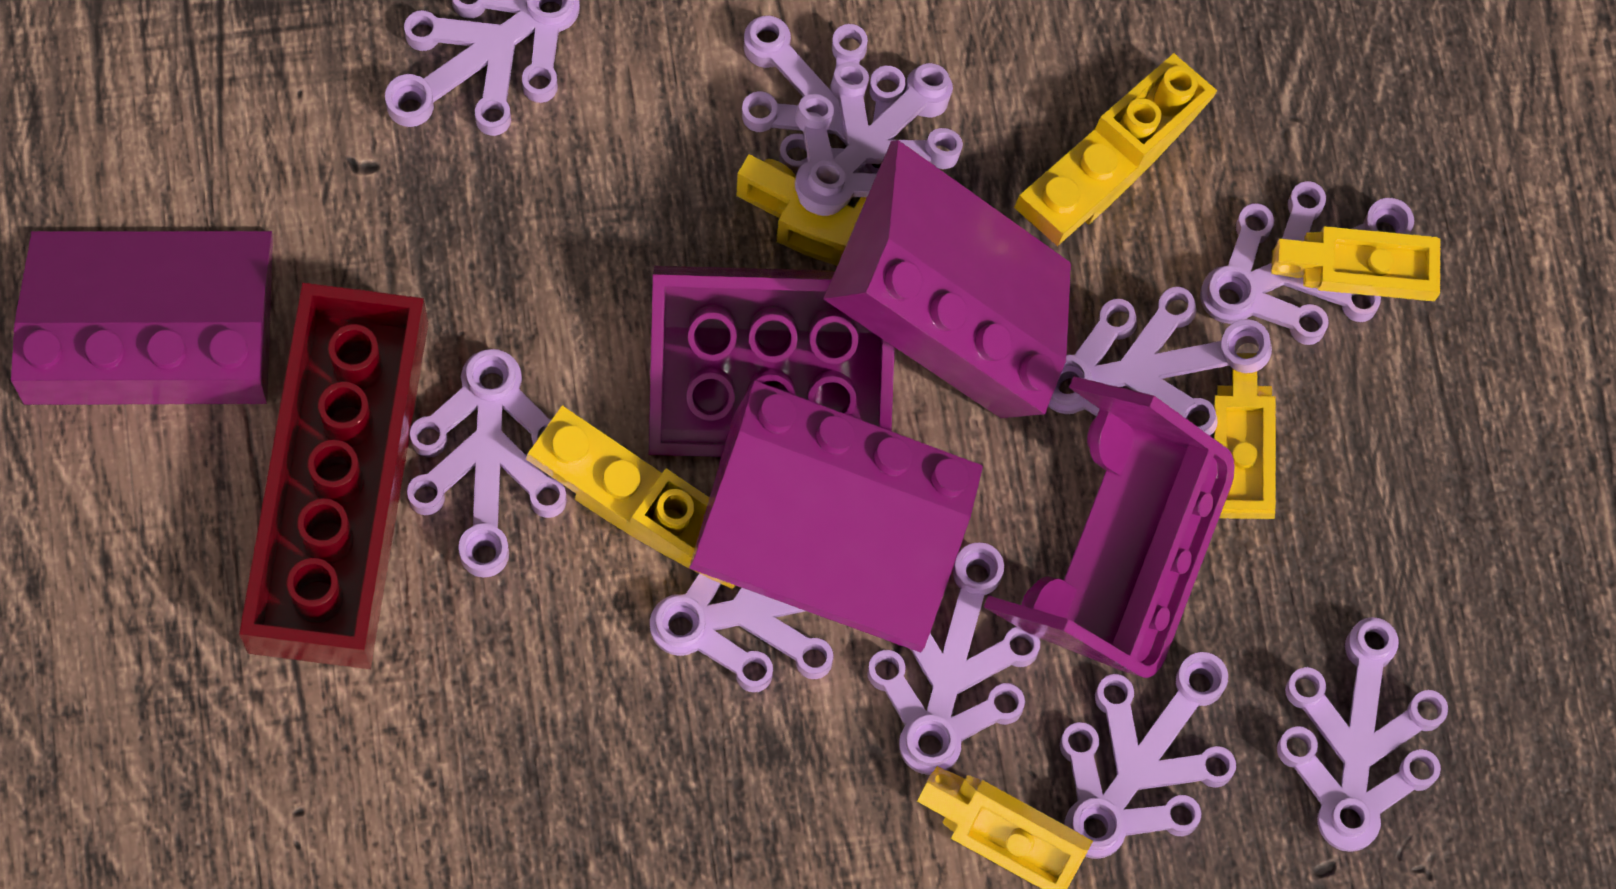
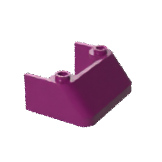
M1073 376L1069 388L1099 408L1097 417L1089 427L1087 443L1093 461L1106 470L1064 581L1050 576L1043 577L1028 589L1024 595L1022 605L988 596L984 608L1035 637L1123 672L1148 678L1158 672L1167 657L1234 478V459L1228 448L1156 396Z

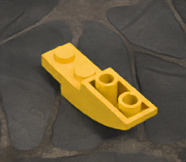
M1173 53L1100 117L1095 129L1022 192L1014 208L1056 246L1060 245L1084 222L1088 225L1092 223L1129 188L1197 117L1215 96L1217 90Z
M749 154L737 173L736 196L779 218L778 243L806 256L838 266L867 197H860L854 208L847 205L833 215H816L806 210L800 203L795 190L796 176L790 168L773 159L762 161Z
M562 405L528 452L526 460L576 493L574 500L647 546L689 568L710 497L667 468L661 473ZM700 573L701 575L711 580H714L722 585H725L731 589L735 587V585Z

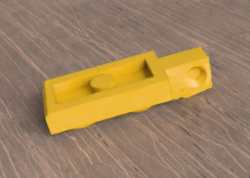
M1324 226L1321 232H1307L1304 236V241L1279 239L1272 250L1271 274L1294 278L1303 277V286L1317 288L1319 291L1435 301L1440 295V238Z
M1257 353L1236 354L1241 358L1249 359L1254 357ZM1232 368V386L1217 385V396L1215 395L1214 408L1218 420L1216 430L1214 431V439L1230 450L1235 466L1233 482L1219 518L1275 519L1276 396H1272V386H1257V371L1241 373Z
M938 766L929 776L917 802L945 817L942 823L954 832L951 837L952 840L1041 889H1067L1093 840L984 780L980 781L978 778L969 775L963 778Z

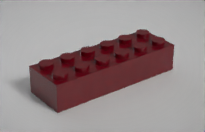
M302 283L239 631L240 638L248 654L371 670L429 324L424 298Z

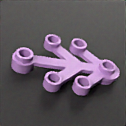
M452 0L454 11L463 18L478 17L485 9L517 13L501 25L437 18L431 12L424 10L411 13L405 20L404 30L407 43L413 49L427 51L434 48L438 43L469 47L424 79L413 74H404L393 79L385 92L389 116L397 124L406 127L423 124L430 118L434 109L433 103L488 65L483 98L478 101L475 107L476 124L481 132L490 136L504 133L511 124V113L507 103L515 45L535 32L532 64L527 66L522 74L523 92L533 102L543 103L549 101L555 96L558 89L557 74L553 68L558 33L569 28L576 21L580 10L579 0H477L473 4H464L459 0ZM546 2H556L561 6L559 11L553 13H546L540 9ZM422 24L428 25L433 29L425 37H419L412 33L416 26ZM536 76H544L550 80V84L543 89L533 88L529 82ZM409 99H414L421 103L420 108L412 112H405L400 109V106ZM489 109H498L503 113V117L496 122L486 121L482 116Z
M761 16L752 20L744 33V52L748 60L762 68L776 67L802 97L809 94H819L828 98L834 106V114L827 133L836 134L846 145L839 101L790 46L791 35L787 25L779 18L773 16ZM845 24L834 32L832 53L836 58V67L845 62L859 64L864 58L868 39L861 27L854 24ZM762 31H771L776 33L778 38L773 42L766 43L761 41L757 35ZM845 38H852L860 46L856 50L848 51L843 49L839 43ZM882 66L877 68L871 75L869 93L876 102L873 122L904 94L905 77L896 67ZM843 80L847 84L856 85L850 80ZM882 80H891L896 83L898 88L893 92H883L878 88L877 84ZM762 91L749 94L743 101L742 120L750 130L764 132L771 128L802 131L795 121L799 105L779 104L772 95ZM762 105L768 108L771 113L765 118H755L750 114L749 110L754 106ZM807 112V113L810 114L811 116H814V117H822V116H821L820 114H818V113H815V112ZM803 134L787 136L780 146L779 160L790 168L794 174H797L799 168L808 162V157L801 161H795L788 157L787 152L795 147L803 148L806 151ZM831 148L833 159L844 149ZM865 164L857 173L877 174L879 169L875 168L872 164Z
M845 62L838 65L834 71L830 89L839 101L847 147L834 159L827 134L834 114L832 102L819 94H809L800 100L795 121L804 134L808 162L803 164L797 172L795 190L800 203L806 210L821 216L833 215L847 206L852 197L868 196L877 174L857 172L865 164H881L890 142L894 141L892 139L917 115L928 118L936 117L946 110L953 85L947 71L943 67L927 63L912 70L907 77L904 94L868 126L863 99L869 81L868 72L864 67L853 62ZM843 80H850L856 85L847 84ZM807 112H815L820 114L822 117H814L808 114ZM946 128L933 130L927 140H899L939 169L953 167L958 161L963 146L960 136ZM936 146H943L950 151H942Z
M1310 181L1301 182L1292 190L1288 199L1290 216L1282 239L1304 241V236L1310 231L1313 220L1321 214L1326 203V194L1317 183ZM1309 195L1314 198L1317 206L1310 209L1304 208L1299 204L1297 197ZM1383 198L1376 201L1370 207L1364 223L1352 229L1378 231L1376 224L1386 222L1393 226L1395 233L1410 234L1414 226V216L1411 209L1401 200ZM1256 203L1247 205L1240 212L1236 222L1238 238L1229 264L1212 270L1204 279L1200 291L1203 308L1215 320L1232 324L1236 321L1247 319L1250 316H1255L1289 328L1293 338L1305 345L1315 344L1324 336L1329 324L1326 312L1317 305L1307 304L1298 307L1265 293L1284 285L1341 305L1345 315L1356 322L1370 320L1381 303V296L1364 295L1369 299L1371 307L1360 309L1353 304L1351 298L1358 294L1319 291L1317 288L1303 286V277L1294 278L1271 274V263L1251 272L1259 243L1268 238L1274 225V216L1270 209ZM1257 217L1263 221L1265 228L1260 231H1254L1246 225L1245 219ZM1224 289L1233 290L1238 294L1240 301L1235 304L1226 303L1221 299L1219 292ZM1303 317L1314 319L1318 323L1319 330L1315 332L1304 330L1300 326L1299 319Z
M1172 287L1161 295L1159 309L1122 360L1099 365L1115 339H1125L1131 336L1137 328V316L1134 307L1124 299H1113L1105 303L1101 308L1100 321L1076 354L1066 355V363L1048 407L1063 414H1074L1085 409L1097 417L1099 408L1076 392L1064 394L1059 391L1060 384L1064 380L1075 376L1117 387L1127 386L1133 391L1154 395L1187 420L1193 412L1205 411L1210 415V418L1205 425L1198 428L1211 435L1216 430L1218 423L1214 406L1206 399H1193L1163 379L1224 366H1230L1241 373L1256 372L1262 369L1271 357L1270 336L1266 328L1259 322L1244 319L1232 323L1225 330L1221 341L1158 353L1176 328L1189 325L1196 316V305L1193 295L1185 288ZM1175 300H1183L1188 303L1187 310L1179 315L1170 314L1167 311V307ZM1115 312H1125L1129 315L1128 321L1120 327H1114L1108 323L1109 317ZM1245 343H1252L1259 348L1257 354L1249 359L1239 357L1236 352Z
M497 349L482 350L472 355L466 361L461 372L463 387L431 416L421 417L416 420L410 429V440L414 451L423 457H435L446 448L447 433L478 408L477 430L428 474H421L413 478L407 487V497L411 508L416 513L432 515L442 508L445 501L444 493L475 466L473 526L467 529L461 536L459 554L464 568L472 575L483 578L491 577L501 572L509 559L507 538L498 529L500 466L529 494L531 507L539 516L545 518L555 517L564 510L567 502L564 485L552 477H547L538 467L527 461V456L502 432L503 409L532 434V446L552 419H549L520 390L522 376L516 360L508 353ZM489 373L498 374L503 379L501 385L494 389L485 388L480 382ZM425 429H434L440 434L439 439L431 445L422 444L417 438ZM425 486L432 487L437 491V496L429 503L419 502L415 499V493L418 489ZM553 489L559 494V499L553 505L546 506L538 502L536 499L537 495L542 490ZM481 546H490L496 551L495 558L488 563L476 561L473 554Z
M986 543L969 544L957 555L953 576L960 588L943 653L931 633L921 653L910 649L933 687L927 711L905 679V662L897 652L892 650L879 651L873 655L869 662L867 673L870 683L875 688L886 692L905 725L899 740L901 756L911 769L921 774L931 775L937 766L944 770L950 769L960 755L961 741L996 722L1006 725L1017 721L1025 706V698L1022 691L1013 684L1003 683L991 690L987 701L951 717L957 694L1011 665L1016 667L1030 665L1035 661L1040 650V639L1027 633L1019 627H1014L1007 632L1003 641L966 660L984 595L990 594L998 587L1004 572V562L1001 554L993 546ZM972 565H981L987 570L989 577L982 582L972 581L967 576L966 569ZM1015 638H1025L1030 642L1032 651L1024 656L1017 655L1011 650L1010 642ZM883 661L891 662L897 667L898 674L890 680L882 679L876 674V665ZM1000 695H1009L1015 700L1017 709L1011 713H1002L996 708L994 699ZM924 736H934L940 741L942 749L936 754L929 755L920 749L918 741Z
M700 573L686 594L670 595L661 600L652 611L650 632L654 642L660 649L677 656L689 655L699 651L734 672L738 684L749 692L762 691L771 683L773 664L770 658L759 651L745 652L716 632V630L735 626L742 627L794 659L798 671L809 679L824 677L832 667L833 651L826 641L819 638L809 639L777 619V617L805 612V610L744 588L740 589L734 600L709 605L721 584ZM682 617L688 619L693 627L685 635H676L669 629L670 622L675 618ZM809 650H819L825 655L826 662L818 668H812L804 662L803 655ZM753 662L761 664L766 670L765 676L758 681L747 679L742 672L747 664Z
M1375 617L1359 621L1348 634L1345 643V650L1349 660L1357 666L1349 726L1325 696V679L1317 670L1309 667L1296 670L1287 681L1285 687L1288 700L1294 706L1305 711L1343 762L1341 786L1315 756L1318 748L1317 739L1307 728L1292 727L1288 729L1277 744V753L1280 760L1285 765L1295 768L1321 803L1317 817L1321 835L1334 848L1347 852L1358 851L1371 844L1377 837L1381 827L1380 814L1412 791H1422L1429 788L1438 779L1441 770L1439 760L1433 753L1423 749L1415 750L1409 753L1402 761L1398 773L1366 792L1370 766L1419 732L1436 729L1448 714V704L1445 698L1436 691L1424 690L1411 700L1405 712L1374 733L1383 667L1394 657L1399 644L1395 629L1387 621ZM1376 632L1380 634L1384 639V648L1380 650L1370 648L1365 642V633ZM1299 679L1311 681L1316 688V695L1313 697L1300 695L1295 688V682ZM1418 703H1432L1437 710V718L1426 720L1421 717L1417 709ZM1291 738L1303 740L1307 746V755L1303 757L1292 755L1287 748V740ZM1410 762H1424L1430 771L1429 778L1426 780L1415 778L1410 771ZM1352 809L1356 811L1361 819L1360 827L1355 829L1346 827L1340 819L1341 810Z
M1198 652L1190 655L1183 661L1176 675L1178 692L1139 746L1130 705L1134 698L1132 683L1129 679L1119 674L1108 675L1100 681L1095 692V701L1098 708L1106 713L1117 771L1116 778L1104 794L1102 793L1094 754L1099 746L1098 733L1091 725L1083 722L1073 723L1065 729L1060 740V750L1063 756L1071 762L1078 801L1069 809L1064 825L1093 840L1085 857L1099 859L1112 855L1120 848L1125 836L1167 830L1175 836H1186L1192 833L1199 824L1201 808L1196 800L1186 795H1178L1171 798L1165 806L1125 809L1137 790L1197 781L1216 788L1227 784L1236 770L1235 757L1228 749L1220 746L1210 747L1202 755L1160 760L1196 708L1214 703L1225 690L1228 683V672L1225 664L1217 656L1207 652ZM1197 673L1205 675L1210 681V689L1205 692L1194 690L1189 683V677ZM1112 685L1120 687L1125 693V701L1120 704L1110 703L1104 696V689ZM1076 733L1083 734L1090 741V749L1086 752H1076L1070 747L1068 738ZM1212 757L1221 759L1226 764L1227 773L1223 776L1211 775L1206 769V760ZM1175 806L1186 807L1191 812L1192 822L1185 826L1176 824L1171 818V809ZM1091 818L1099 819L1106 827V834L1101 838L1090 837L1084 830V822Z

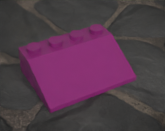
M899 140L891 141L824 296V300L999 418L1045 414L1066 363L1071 262Z
M31 231L14 322L11 382L23 404H267L273 253L272 231Z
M654 265L648 455L722 457L733 416L754 380L892 431L895 347L824 300L835 271Z
M754 380L733 416L689 569L921 653L926 646L971 518L983 465Z

